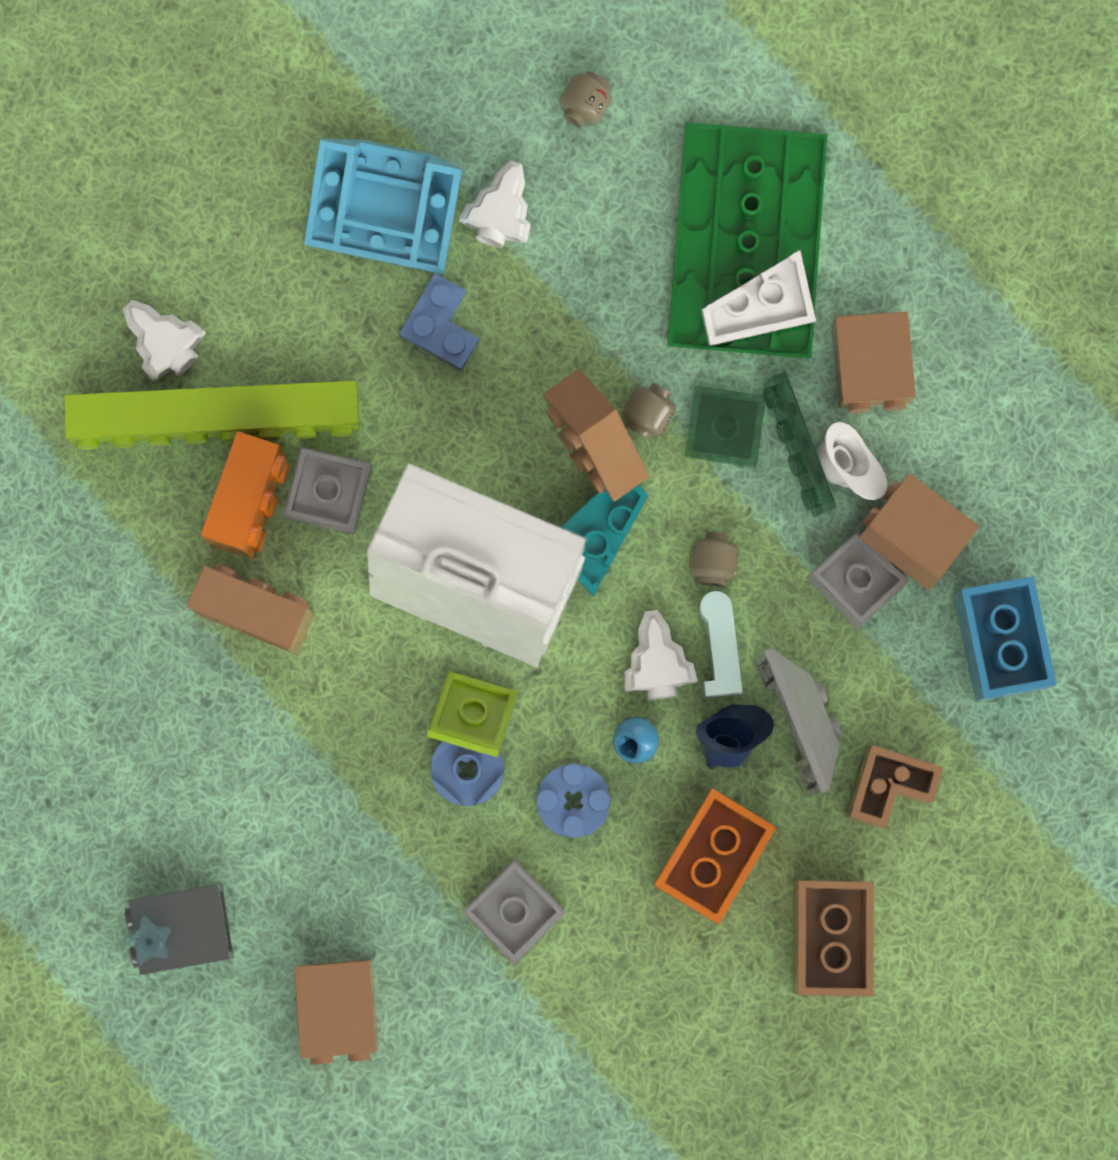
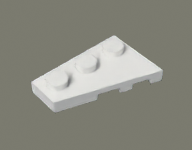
M800 250L701 310L709 346L816 321Z

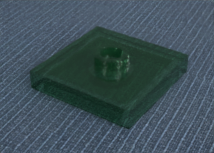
M695 386L684 458L756 468L766 396Z

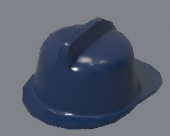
M731 704L722 708L698 724L695 734L701 742V750L706 758V766L709 769H714L718 766L726 768L741 766L748 759L752 750L772 734L774 722L767 711L756 705Z

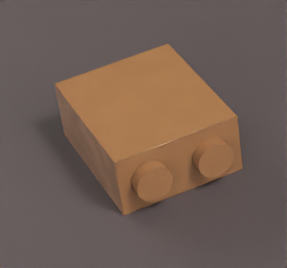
M908 312L836 316L832 323L839 408H848L849 413L854 414L869 412L870 406L884 405L885 411L906 409V404H910L916 397Z
M909 473L901 483L895 479L883 495V498L887 500L881 509L874 506L861 522L866 526V529L859 538L929 591L941 579L979 526Z
M372 959L294 967L301 1059L310 1058L311 1065L333 1063V1056L348 1055V1061L371 1059L370 1053L379 1050Z

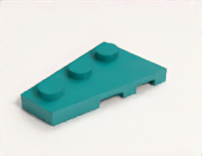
M637 485L615 502L605 491L600 494L597 493L560 527L586 539L582 553L585 560L577 580L592 597L595 595L604 575L612 564L616 553L649 496L640 485Z

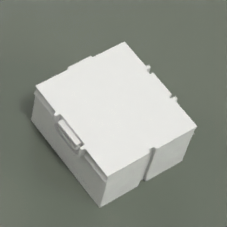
M408 463L367 550L370 596L420 617L421 620H429L478 641L484 647H490L538 668L581 573L585 560L582 553L586 539Z

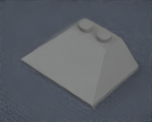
M772 648L766 649L754 660L767 695L776 692L803 759L795 764L808 796L821 794L828 791L840 747L837 738L842 736L840 727L834 716L828 717L824 707V703H827L828 699L821 682L815 683L813 677Z

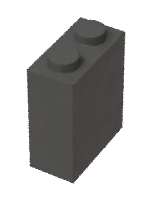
M222 884L129 900L130 908L125 909V921L128 931L133 930L135 945L130 947L132 965L134 968L139 967L140 975L234 958Z

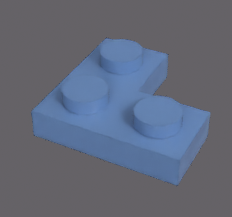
M434 273L400 331L399 336L462 371L479 343L478 337L450 322L463 300L466 290Z

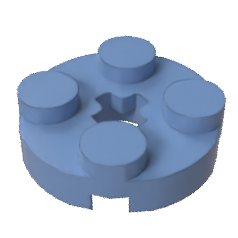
M442 742L432 756L431 775L434 787L443 798L455 805L470 807L484 803L496 794L502 784L504 764L500 752L497 758ZM463 760L468 763L473 760L477 763L474 767L477 775L473 779L469 776L464 779L458 776L461 772L458 766L460 761Z
M574 763L557 767L547 774L539 786L537 796L539 816L543 823L554 833L571 838L586 836L596 831L605 821L611 801L604 779L593 769ZM567 791L571 794L580 791L583 794L580 800L583 807L580 810L573 807L568 811L564 807L567 802L564 794Z

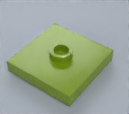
M448 671L428 728L427 737L498 758L518 691Z

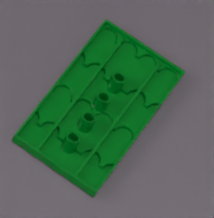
M685 122L668 347L811 359L814 323L709 346L701 310L800 250L815 314L828 134ZM748 197L757 198V205L754 208L749 209L745 207V200Z

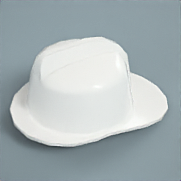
M842 422L833 423L826 430L825 442L816 448L817 464L820 472L830 483L846 488L849 487L854 493L864 499L876 500L882 498L887 490L888 483L881 465L866 447L864 441L854 428Z

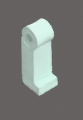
M712 591L703 597L698 611L700 618L707 626L713 681L703 682L704 698L740 695L743 690L732 603L726 594L720 591Z

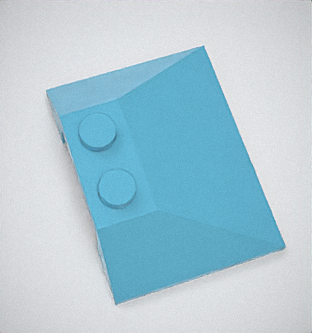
M320 139L304 245L444 274L463 168L433 154L372 141Z

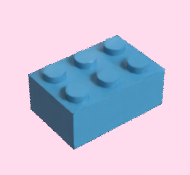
M1034 576L961 589L954 594L976 702L1048 689L1057 685Z

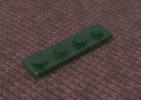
M785 371L773 375L763 384L765 388L763 389L764 401L767 407L773 410L776 417V433L779 440L786 444L790 455L788 457L790 470L795 477L798 476L803 489L801 491L802 502L808 511L811 510L813 518L829 513L837 508L787 373Z

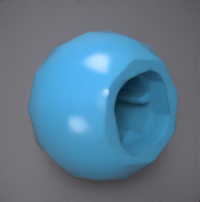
M641 717L628 718L617 726L612 742L616 753L623 760L636 764L646 762L654 756L660 739L656 728L650 721Z

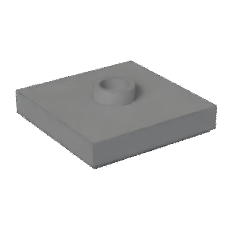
M301 446L283 517L354 535L372 464Z
M860 529L852 534L806 577L856 630L864 625L909 582L893 563L859 538L863 533Z
M514 859L462 913L514 965L566 911Z

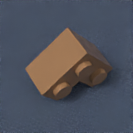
M874 745L865 747L845 818L879 829L887 828L896 795L923 804L933 803L943 767Z

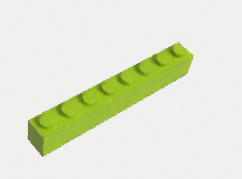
M356 380L64 395L65 438L71 444H76L77 449L82 450L99 448V443L113 442V447L116 448L134 447L135 441L149 440V445L152 446L171 445V439H185L187 444L207 443V437H222L223 442H233L237 431L248 435H258L260 439L272 441L280 439V434L294 433V437L298 439H310L316 437V432L330 431L333 437H347L352 435V430H361L359 387Z

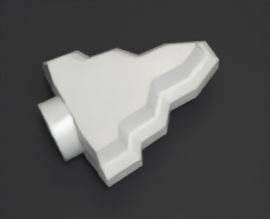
M510 160L496 173L492 186L480 190L474 203L466 204L459 222L478 231L475 238L479 242L496 248H503L506 240L527 243L531 224L526 220L528 205L522 198L525 187L522 164Z
M131 300L123 308L129 329L138 337L136 350L144 359L142 369L153 382L162 378L170 371H173L177 376L182 375L196 362L198 354L194 349L206 332L193 321L182 322L173 314L160 315L151 306Z
M658 610L645 611L638 630L639 646L631 653V668L624 672L625 691H647L648 700L677 697V687L698 682L694 664L686 661L682 646L671 640L669 625Z

